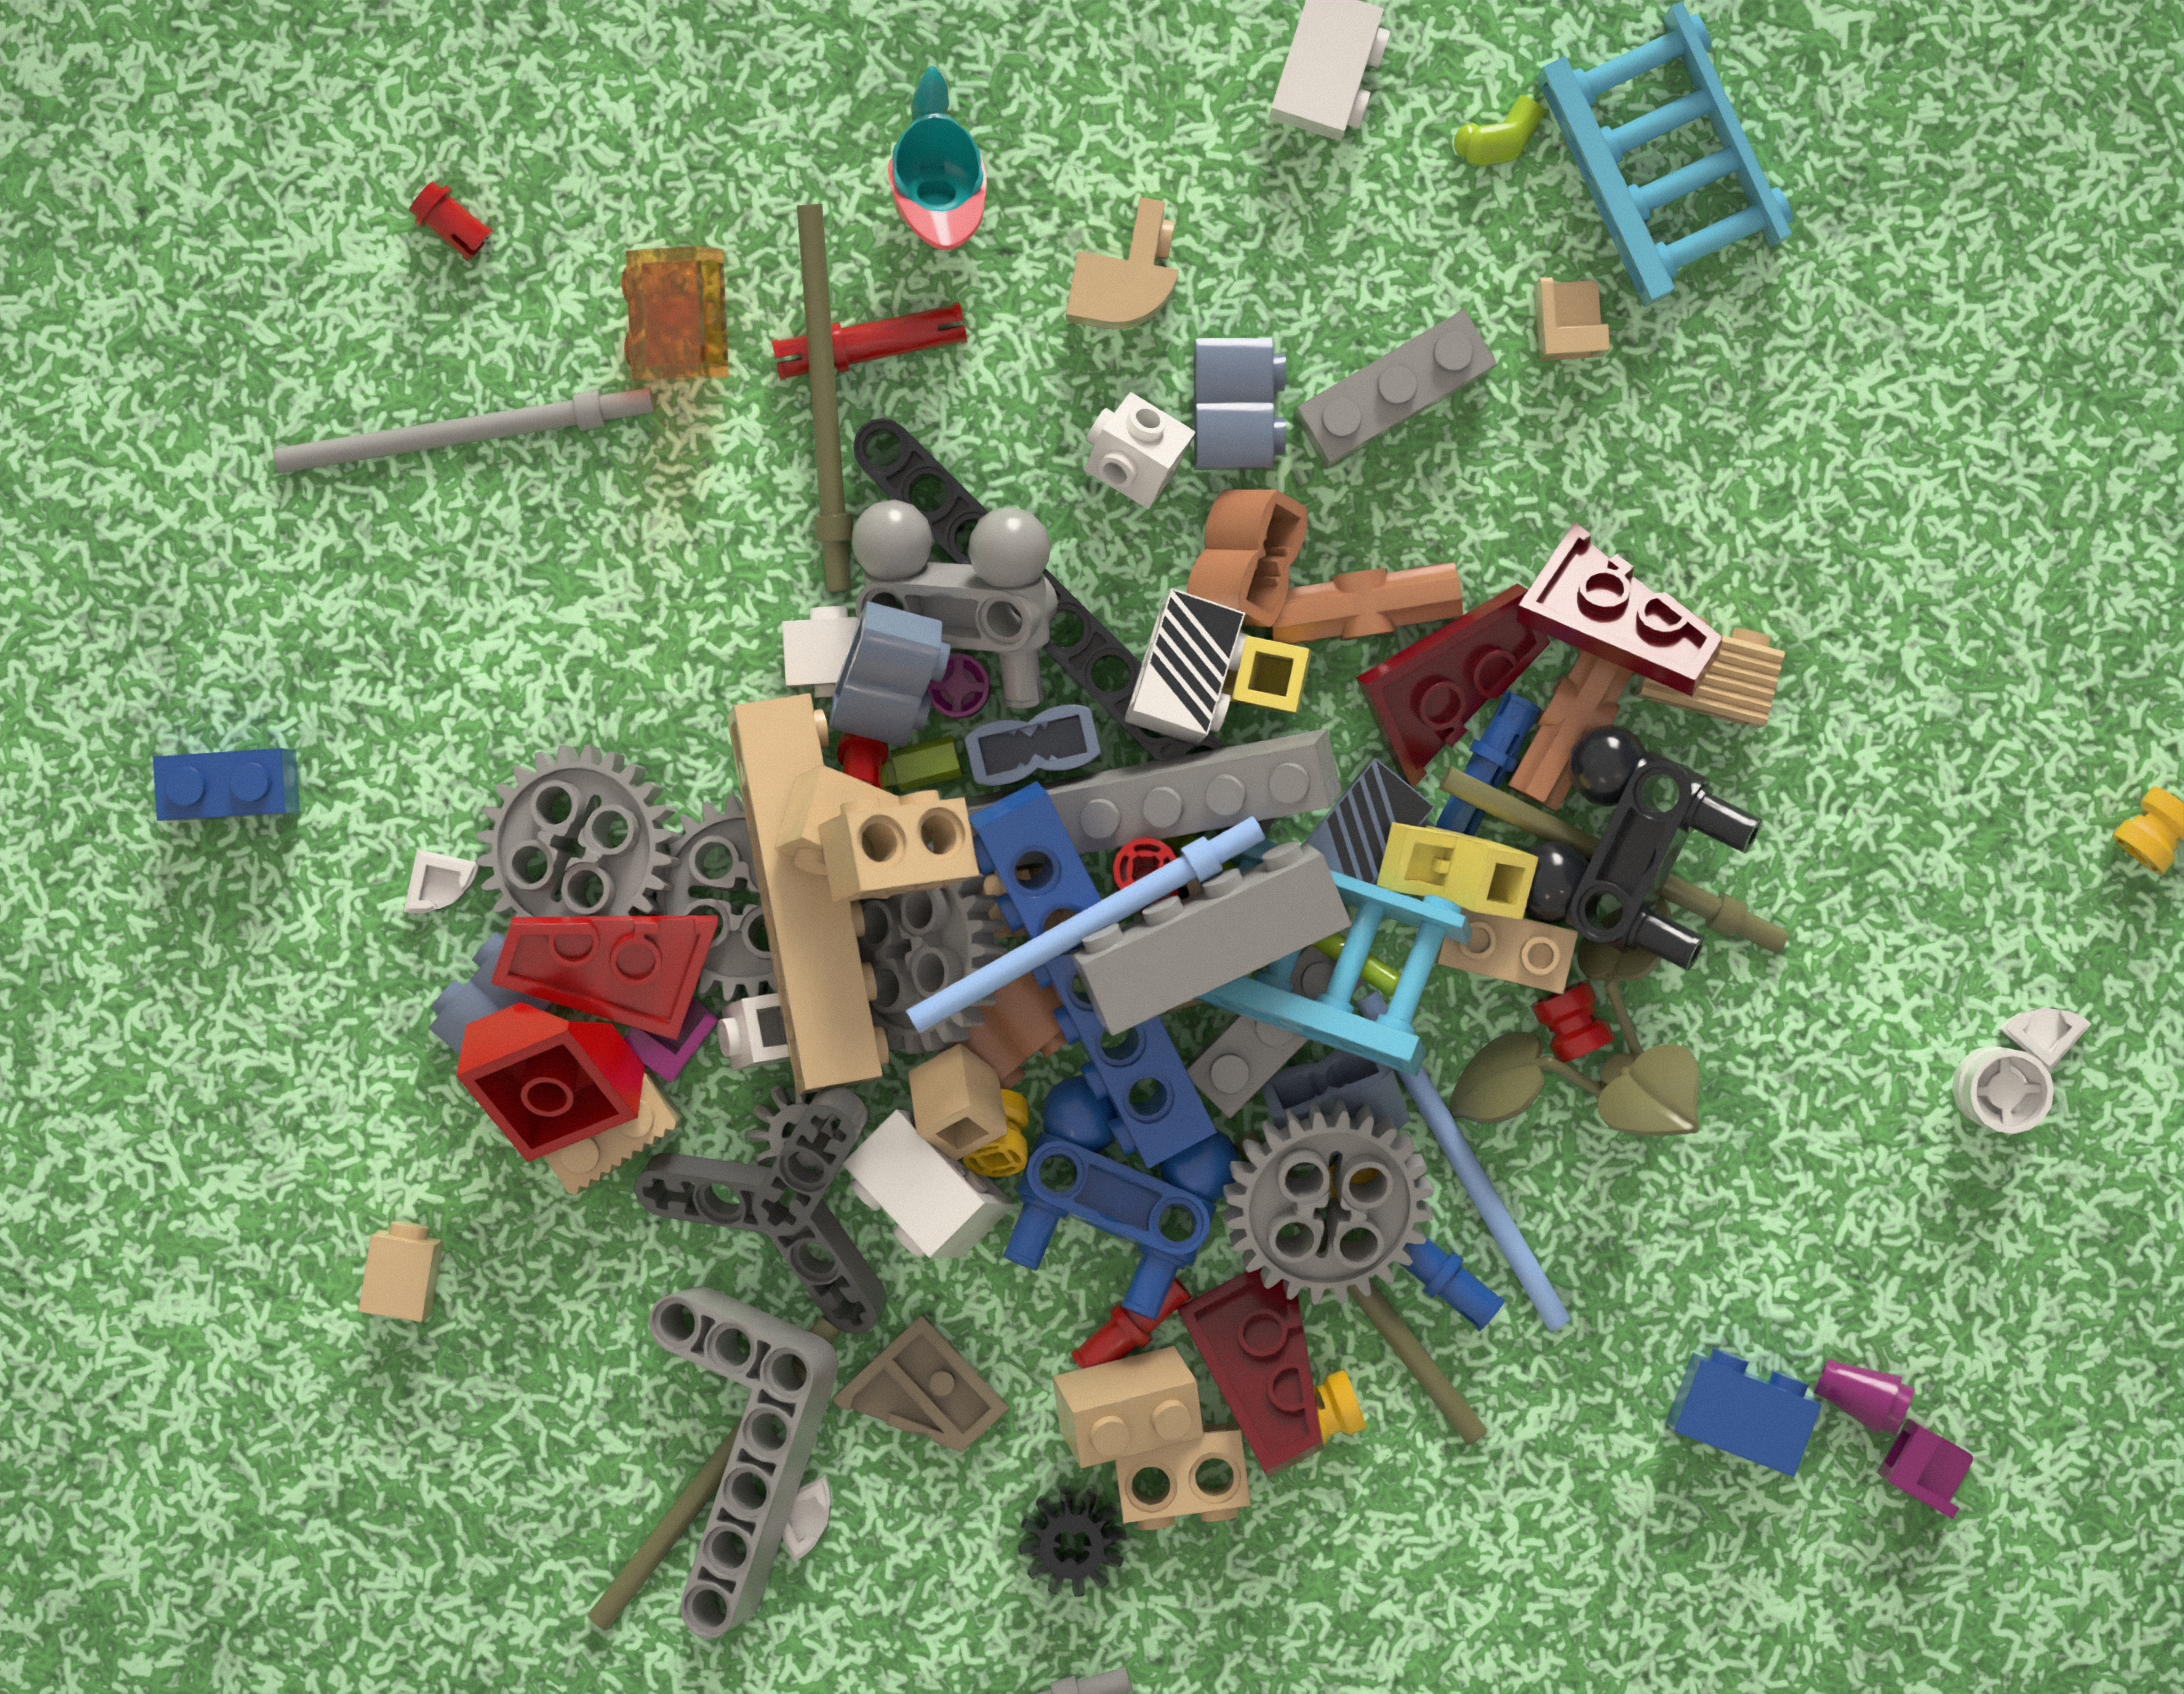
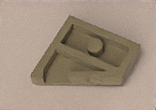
M923 1312L832 1398V1401L838 1407L846 1410L853 1409L887 1422L886 1424L908 1433L915 1432L931 1438L935 1443L959 1452L967 1449L1009 1409V1404Z

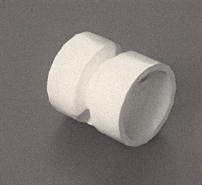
M1987 1046L1975 1049L1962 1059L1954 1072L1952 1092L1955 1104L1967 1119L1991 1130L2016 1134L2031 1130L2044 1120L2052 1107L2054 1087L2050 1073L2037 1058L2023 1051Z

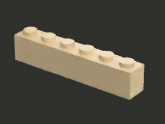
M811 693L734 705L727 715V722L797 1095L819 1092L821 1089L830 1086L846 1087L873 1082L883 1076L881 1065L889 1063V1050L883 1027L881 1025L873 1027L869 1001L877 999V987L872 965L870 962L861 963L857 938L864 937L865 935L864 917L860 901L852 900L833 903L828 875H818L804 871L794 864V857L774 849L795 777L820 765H824L821 748L829 746V733L824 711L822 709H813Z

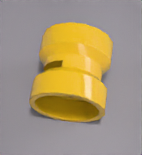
M2152 786L2141 800V810L2144 816L2137 814L2132 820H2124L2112 834V838L2144 867L2158 875H2164L2175 861L2174 851L2178 848L2176 840L2184 842V803L2164 789Z
M1000 1089L1008 1133L963 1157L965 1166L974 1173L990 1177H1004L1019 1173L1026 1167L1028 1143L1022 1132L1027 1129L1029 1123V1104L1026 1098L1014 1091Z
M1345 1369L1326 1375L1323 1384L1314 1387L1324 1445H1326L1329 1436L1339 1432L1352 1435L1368 1429Z

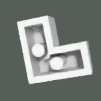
M896 1109L843 1162L844 1167L855 1177L850 1183L852 1190L870 1208L877 1211L882 1207L898 1225L893 1229V1233L912 1254L919 1258L924 1253L929 1258H962L1015 1205L989 1176L974 1173L965 1166L963 1158L954 1161L919 1136L916 1131L914 1111Z

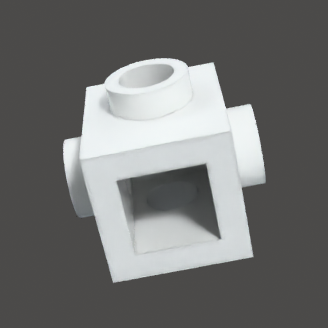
M1130 392L1115 413L1105 408L1093 424L1086 441L1094 445V448L1084 470L1149 510L1176 473L1196 431Z

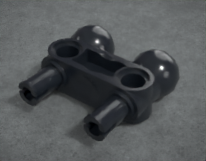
M1612 724L1596 726L1582 734L1571 748L1568 761L1570 780L1578 794L1590 803L1604 807H1617L1589 864L1584 855L1572 845L1558 841L1542 842L1526 851V853L1539 858L1525 911L1533 918L1548 923L1566 921L1565 923L1568 926L1576 929L1588 940L1604 943L1624 954L1629 950L1633 951L1640 947L1689 971L1697 961L1706 937L1657 913V906L1655 905L1690 833L1697 830L1742 853H1747L1758 836L1763 820L1712 795L1713 788L1710 786V779L1695 772L1687 765L1676 763L1653 751L1647 752L1639 737L1627 728ZM1664 776L1673 778L1679 787L1678 802L1667 812L1657 808L1652 795L1654 785ZM1608 892L1613 893L1619 898L1623 909L1621 920L1613 928H1607L1603 925L1597 915L1598 902Z

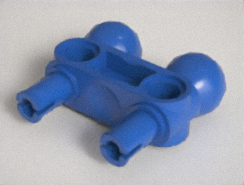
M1083 1075L1067 1077L1054 1085L1044 1099L1041 1119L1045 1133L1041 1132L1016 1188L1015 1192L1021 1195L1019 1201L1024 1203L1003 1257L1016 1264L1037 1271L1059 1219L1066 1220L1067 1216L1138 1246L1137 1251L1142 1253V1256L1121 1307L1144 1318L1156 1321L1177 1270H1185L1186 1265L1192 1267L1194 1265L1201 1245L1208 1236L1210 1223L1217 1209V1206L1214 1204L1224 1198L1223 1186L1237 1183L1232 1176L1229 1165L1231 1161H1240L1238 1150L1229 1136L1215 1128L1217 1133L1160 1162L1159 1168L1162 1181L1097 1154L1111 1145L1115 1139L1108 1121L1118 1116L1108 1096L1097 1101ZM1058 1157L1070 1163L1075 1175L1071 1188L1066 1191L1055 1192L1044 1186L1040 1180L1039 1171L1041 1164L1047 1159ZM1177 1207L1187 1212L1192 1222L1191 1234L1187 1240L1173 1242L1162 1235L1158 1221L1160 1214L1165 1208Z

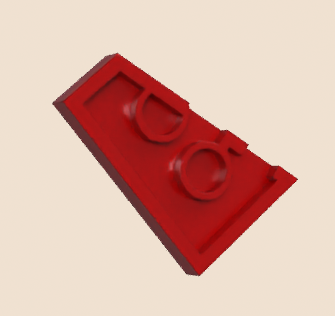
M717 915L511 917L491 976V984L677 1040L718 925Z

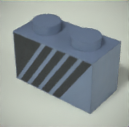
M1373 758L1302 845L1308 843L1324 855L1329 870L1376 885L1392 822L1426 828V825L1434 827V824L1427 819V816L1435 806L1377 758Z

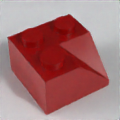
M519 1002L466 1024L456 1077L527 1162H530L638 1118L645 1066L611 1023L567 1021Z

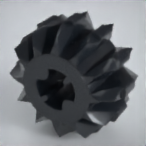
M1062 1486L1060 1488L1061 1507L1058 1509L1055 1508L1048 1497L1041 1495L1036 1499V1506L1045 1518V1521L1033 1515H1024L1022 1518L1021 1528L1036 1537L1020 1541L1018 1544L1019 1554L1023 1556H1039L1028 1567L1027 1573L1031 1579L1039 1578L1049 1570L1052 1571L1048 1583V1591L1050 1593L1057 1594L1062 1587L1064 1578L1072 1579L1074 1596H1084V1576L1089 1574L1094 1583L1103 1588L1109 1583V1577L1100 1563L1111 1567H1121L1123 1564V1554L1117 1549L1110 1547V1545L1125 1541L1127 1538L1126 1529L1120 1526L1105 1527L1117 1515V1508L1113 1503L1104 1505L1095 1514L1092 1512L1096 1503L1097 1492L1091 1488H1088L1083 1494L1081 1506L1072 1505V1490L1070 1486ZM1067 1529L1069 1533L1076 1535L1084 1531L1088 1535L1084 1537L1083 1548L1085 1551L1078 1554L1074 1549L1069 1548L1061 1552L1057 1548L1061 1546V1534L1059 1532Z

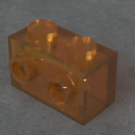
M686 246L625 251L626 267L622 272L621 288L624 299L628 303L629 332L625 337L624 352L626 361L631 367V379L636 381H680L729 378L723 249Z

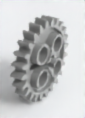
M561 745L557 754V762L550 754L537 752L535 753L537 772L524 766H514V775L519 785L513 788L497 784L495 789L505 803L501 809L484 807L482 810L488 818L495 821L494 830L476 832L477 839L491 844V853L475 859L476 865L493 868L495 874L481 885V888L484 891L502 892L503 894L495 904L493 911L504 915L517 912L514 917L638 916L637 913L640 910L647 913L660 914L662 910L652 897L654 891H673L675 887L670 881L661 876L663 868L681 865L680 859L665 854V845L681 839V833L664 830L662 825L676 811L674 807L666 805L655 806L653 804L664 789L662 785L650 782L640 786L646 768L631 764L623 770L625 755L609 751L602 760L601 749L591 745L584 746L580 758L574 747ZM567 791L572 802L571 813L566 820L558 823L553 816V802L558 795ZM600 796L602 800L601 805L595 810L594 799ZM622 815L627 821L628 833L624 842L615 848L609 840V827L615 818ZM574 839L578 840V843L586 848L582 859L579 858L576 852L570 850ZM542 850L547 857V871L543 878L535 883L529 876L528 863L534 853ZM597 874L603 882L604 890L600 901L591 907L585 899L584 891L588 880ZM561 888L562 900L557 902L555 900V893Z
M728 795L726 813L721 814L714 804L708 801L703 802L702 812L704 821L698 823L685 814L681 815L680 821L686 834L678 841L667 845L671 850L669 855L680 859L681 865L663 868L661 876L670 881L675 887L673 891H654V893H657L656 902L662 911L660 914L641 911V913L648 916H696L709 909H716L720 912L723 919V928L721 934L711 942L701 970L699 992L710 996L719 983L722 982L724 1000L736 1002L742 985L746 987L749 997L764 995L765 983H769L771 988L778 993L770 951L765 952L758 943L757 933L764 922L762 906L746 905L742 915V908L723 900L693 898L690 894V890L694 886L739 893L744 891L746 882H748L749 890L759 894L744 808L739 797ZM717 846H726L732 854L731 869L724 877L711 880L704 870L705 857L711 849Z
M928 844L927 846L930 852H933V844ZM982 873L951 887L895 894L885 899H859L865 924L864 937L857 938L861 963H871L877 987V999L869 1001L873 1027L880 1025L883 1027L889 1049H906V1053L910 1054L947 1051L952 1047V1042H966L969 1040L968 1027L984 1025L985 1021L978 1006L996 1004V998L993 993H990L921 1033L917 1032L906 1012L909 1008L993 962L994 957L1007 953L1006 947L994 943L993 934L1001 930L1005 924L1004 920L990 919L988 912L996 903L994 899L996 895H980L979 892L986 878Z
M1343 1100L1337 1101L1331 1116H1323L1317 1101H1311L1308 1119L1300 1121L1296 1113L1289 1107L1285 1109L1287 1127L1279 1130L1267 1121L1261 1123L1267 1141L1263 1145L1248 1139L1243 1141L1245 1153L1250 1162L1231 1161L1229 1167L1232 1176L1239 1183L1223 1186L1226 1203L1233 1205L1223 1210V1217L1226 1227L1235 1229L1229 1234L1234 1252L1245 1251L1242 1255V1260L1247 1272L1249 1273L1262 1267L1260 1275L1263 1285L1267 1289L1283 1278V1288L1287 1299L1290 1300L1298 1294L1302 1286L1307 1287L1312 1304L1318 1305L1325 1289H1333L1339 1304L1345 1303L1347 1286L1354 1284L1366 1297L1371 1295L1369 1278L1375 1274L1383 1281L1391 1284L1394 1279L1389 1264L1393 1260L1408 1266L1413 1263L1405 1244H1425L1426 1242L1424 1232L1416 1222L1433 1220V1213L1429 1203L1423 1200L1434 1195L1429 1178L1422 1177L1428 1170L1422 1155L1412 1154L1415 1146L1411 1136L1405 1133L1395 1137L1397 1129L1393 1119L1389 1116L1374 1126V1117L1370 1107L1364 1105L1354 1118H1349ZM1339 1151L1340 1154L1332 1174V1184L1337 1197L1330 1198L1328 1202L1330 1184L1329 1158L1332 1152ZM1309 1162L1315 1164L1314 1169L1304 1177L1292 1178L1286 1175L1288 1170L1298 1163ZM1372 1167L1378 1169L1376 1176L1366 1183L1350 1181L1351 1177L1363 1168ZM1328 1203L1326 1212L1327 1245L1326 1250L1319 1254L1316 1252L1324 1231V1223L1319 1208L1326 1207ZM1300 1222L1306 1224L1305 1228L1293 1237L1278 1235V1231L1289 1223ZM1363 1227L1369 1229L1368 1233L1356 1242L1341 1240L1342 1236L1353 1228Z

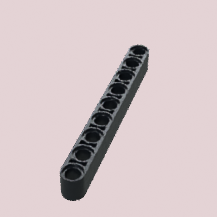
M885 418L870 420L861 426L855 435L853 444L855 458L864 473L892 500L896 499L912 504V490L917 483L924 479H936L944 484L947 489V497L944 504L935 511H919L928 520L933 541L956 564L972 565L970 557L961 553L957 548V535L963 527L968 524L978 523L980 518L989 512L903 426L894 420ZM889 434L901 442L900 456L889 466H876L867 459V445L875 436ZM1046 568L1042 572L1044 577L1048 579L1056 592L1058 600L1056 615L1064 612L1074 614L1082 622L1084 632L1080 641L1074 646L1058 647L1049 640L1042 649L1155 761L1185 756L1189 750L1200 746L1210 750L1227 748L1210 731L1198 745L1168 735L1160 738L1148 737L1141 731L1139 726L1125 722L1124 719L1142 663ZM1009 603L1013 612L1019 617H1021V614L1018 611V609L1014 605ZM1103 658H1118L1128 668V683L1118 692H1103L1096 687L1092 680V670L1096 663ZM1275 818L1260 821L1259 826L1263 833L1269 830ZM1234 826L1224 827L1223 829L1227 831Z

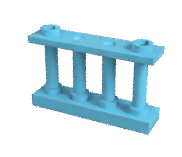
M1683 1L1672 5L1662 18L1669 33L1587 72H1584L1581 68L1573 71L1567 57L1564 56L1543 66L1536 77L1644 307L1667 297L1675 290L1671 279L1677 276V269L1761 229L1770 248L1782 243L1792 234L1788 226L1789 223L1793 222L1790 205L1780 188H1770L1706 52L1711 49L1708 31L1698 14L1695 13L1689 16ZM1681 57L1696 91L1616 129L1611 130L1609 126L1599 127L1590 108V105L1596 102V95L1670 60ZM1708 114L1723 149L1640 188L1636 184L1626 185L1617 166V163L1623 161V153ZM1735 172L1750 207L1667 246L1662 241L1654 244L1644 223L1645 220L1650 219L1649 211Z
M1265 838V840L1229 859V861L1236 864L1240 873L1263 863L1262 855L1278 845ZM1330 870L1342 902L1357 907L1358 910L1325 994L1318 993L1314 1001L1292 993L1294 986L1289 983V980L1300 955V949L1268 964L1264 973H1257L1255 980L1242 976L1194 998L1417 1077L1426 1051L1420 1037L1413 1035L1415 1028L1410 1024L1443 938L1445 937L1468 945L1472 931L1467 917L1460 914L1462 908L1450 900L1427 894L1423 901ZM1383 917L1413 926L1419 930L1386 1015L1379 1014L1376 1022L1352 1014L1354 1007L1349 1002Z

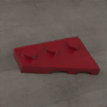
M1515 584L1356 677L1399 776L1412 788L1427 774L1423 768L1446 744L1452 748L1468 731L1464 724L1489 698L1498 699L1550 644L1546 634L1516 622L1518 605L1528 589L1520 584Z

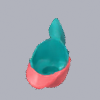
M929 66L913 95L911 104L913 123L903 132L898 143L893 148V155L888 164V176L894 204L901 219L924 242L940 250H952L968 241L981 224L986 199V172L980 157L979 148L972 136L954 119L946 115L949 107L946 81L935 66Z

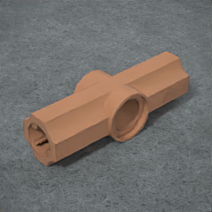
M1455 562L1447 564L1438 563L1423 567L1418 566L1408 570L1389 573L1386 568L1364 570L1333 576L1330 578L1331 582L1288 588L1282 611L1274 624L1269 627L1272 641L1296 645L1339 636L1340 641L1354 640L1356 637L1372 634L1380 636L1397 632L1396 627L1459 618L1463 615L1462 592Z
M1581 649L1567 676L1563 674L1555 684L1552 691L1556 693L1545 711L1542 710L1538 715L1536 725L1539 727L1506 785L1553 812L1557 811L1560 804L1563 803L1572 784L1568 771L1571 748L1582 734L1592 728L1613 723L1620 707L1616 702L1633 671Z

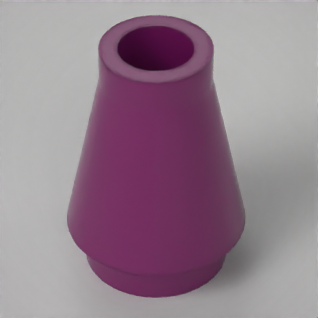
M1828 1358L1822 1370V1376L1819 1377L1813 1393L1827 1399L1878 1435L1880 1430H1883L1895 1436L1907 1413L1915 1389L1901 1383L1902 1376L1846 1365Z

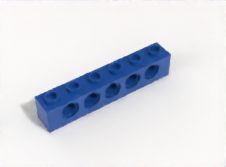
M1037 781L968 817L975 833L972 839L978 868L983 876L994 871L1004 891L1003 894L994 899L1012 933L1023 928L1028 940L1031 941L1044 933V922L1053 911L1062 908L1070 909L1073 912V916L1101 901L1049 794ZM1031 851L1044 853V867L1036 877L1028 880H1021L1015 877V865L1022 855ZM1081 942L1031 970V973L1040 989L1052 985L1061 1006L1051 1012L1067 1043L1071 1045L1080 1041L1089 1059V1062L1080 1066V1069L1096 1100L1099 1101L1108 1096L1118 1116L1108 1121V1125L1125 1156L1136 1152L1149 1169L1217 1133L1159 1015L1129 1028L1126 1039L1120 1045L1112 1048L1101 1046V1036L1105 1028L1098 1021L1087 993L1076 992L1072 989V981L1077 973V969L1069 951L1084 945ZM1143 1078H1155L1157 1080L1156 1090L1148 1100L1139 1103L1129 1101L1130 1089L1137 1081Z

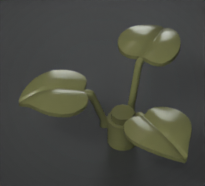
M1658 897L1655 904L1657 906L1656 912L1672 920L1669 905L1663 898ZM1622 907L1600 920L1601 923L1607 928L1616 926L1622 917ZM1583 937L1577 955L1579 968L1589 979L1601 980L1606 978L1605 989L1630 1053H1620L1609 1058L1601 1068V1081L1596 1082L1551 1056L1540 1057L1542 1043L1533 1033L1514 1032L1499 1036L1484 1046L1471 1059L1460 1075L1450 1100V1112L1454 1119L1465 1118L1476 1123L1490 1124L1516 1117L1527 1110L1540 1094L1544 1084L1542 1071H1553L1591 1092L1598 1100V1113L1608 1127L1615 1131L1641 1136H1673L1698 1133L1697 1100L1700 1072L1696 1058L1687 1048L1677 1044L1659 1045L1644 1051L1640 1046L1619 991L1621 979L1636 981L1648 976L1662 958L1640 947L1633 951L1629 950L1624 954L1604 943L1594 942Z

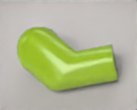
M1520 95L1503 123L1480 127L1475 123L1463 125L1455 135L1454 148L1457 154L1466 158L1470 164L1480 167L1511 162L1518 158L1545 115L1546 109L1533 99Z

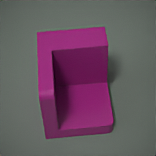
M692 997L677 1040L635 1027L629 1030L624 1040L641 1062L669 1083H672L678 1079L722 1018Z
M1908 1418L1876 1473L1889 1483L1954 1519L1960 1508L1950 1500L1971 1466L1973 1456Z

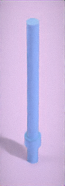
M1252 816L1209 841L1204 836L1180 849L1181 857L906 1010L918 1033L925 1031L1080 944L1082 938L1121 921L1194 879L1200 884L1223 871L1222 863L1265 840L1262 829Z
M1378 990L1356 1002L1364 1018L1376 1022L1379 1014L1386 1015L1388 1010ZM1421 1066L1417 1077L1393 1069L1403 1082L1547 1329L1553 1331L1565 1325L1571 1320L1569 1314L1423 1066Z

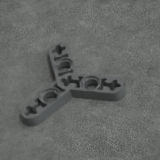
M835 1086L821 1089L803 1113L772 1167L676 1153H659L649 1160L635 1180L634 1192L637 1200L646 1210L654 1215L766 1233L826 1318L835 1327L844 1332L860 1334L870 1330L887 1303V1293L883 1284L822 1199L864 1130L868 1120L867 1109L864 1103L850 1090ZM830 1114L837 1116L841 1120L832 1137L821 1132ZM803 1151L813 1154L822 1163L824 1171L812 1172L804 1168L797 1160L795 1152ZM712 1184H722L732 1189L738 1196L740 1203L730 1204L722 1201L714 1193ZM787 1186L798 1192L789 1208L779 1202ZM814 1242L826 1247L832 1253L834 1262H823L814 1258L809 1253L806 1243Z

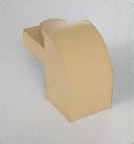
M1140 197L1128 260L1077 251L1066 310V322L1102 329L1121 330L1145 323L1164 308L1173 294L1179 272L1178 269L1154 265L1156 257L1168 259L1175 221L1163 219L1165 201Z

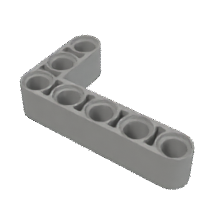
M696 1286L664 1296L654 1304L650 1311L648 1322L652 1337L665 1350L752 1389L681 1600V1615L687 1628L698 1637L710 1639L719 1637L745 1623L754 1616L758 1609L837 1377L839 1363L835 1350L822 1337L717 1290L705 1286ZM683 1306L689 1308L694 1316L695 1327L693 1332L683 1322ZM738 1330L743 1332L749 1339L751 1347L749 1357L744 1355L738 1347ZM794 1355L799 1357L806 1366L807 1377L805 1382L798 1379L793 1372L792 1359ZM774 1414L781 1418L785 1424L787 1431L785 1441L774 1432L772 1425ZM754 1473L765 1483L767 1490L766 1499L760 1497L753 1487ZM734 1532L741 1536L745 1542L747 1549L746 1557L739 1554L734 1547ZM714 1591L724 1599L727 1607L726 1615L717 1609L713 1599Z

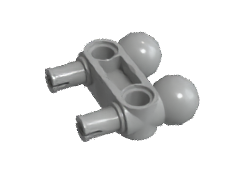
M894 499L874 503L865 509L853 527L851 540L856 560L865 569L863 573L865 587L856 599L858 620L867 601L942 621L941 642L950 644V648L994 651L1000 655L1003 702L1005 706L1023 709L1038 705L1039 701L1043 700L1039 650L1050 640L1049 623H1051L1056 615L1058 605L1055 589L1042 573L1049 562L1051 543L1045 526L1031 512L1015 507L994 510L980 518L970 535L968 554L972 565L926 562L931 554L933 535L927 518L914 505ZM894 596H896L900 600V602L903 604V607L897 603ZM1009 603H1011L1018 609V611L1021 614V617H1019L1013 612Z

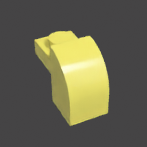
M1246 636L1239 669L1237 672L1230 669L1227 670L1221 692L1230 695V702L1239 703L1240 705L1298 715L1312 651L1304 647Z
M1392 822L1376 885L1395 892L1419 896L1435 895L1450 900L1460 907L1473 912L1523 920L1539 857L1464 833L1427 825L1426 828Z

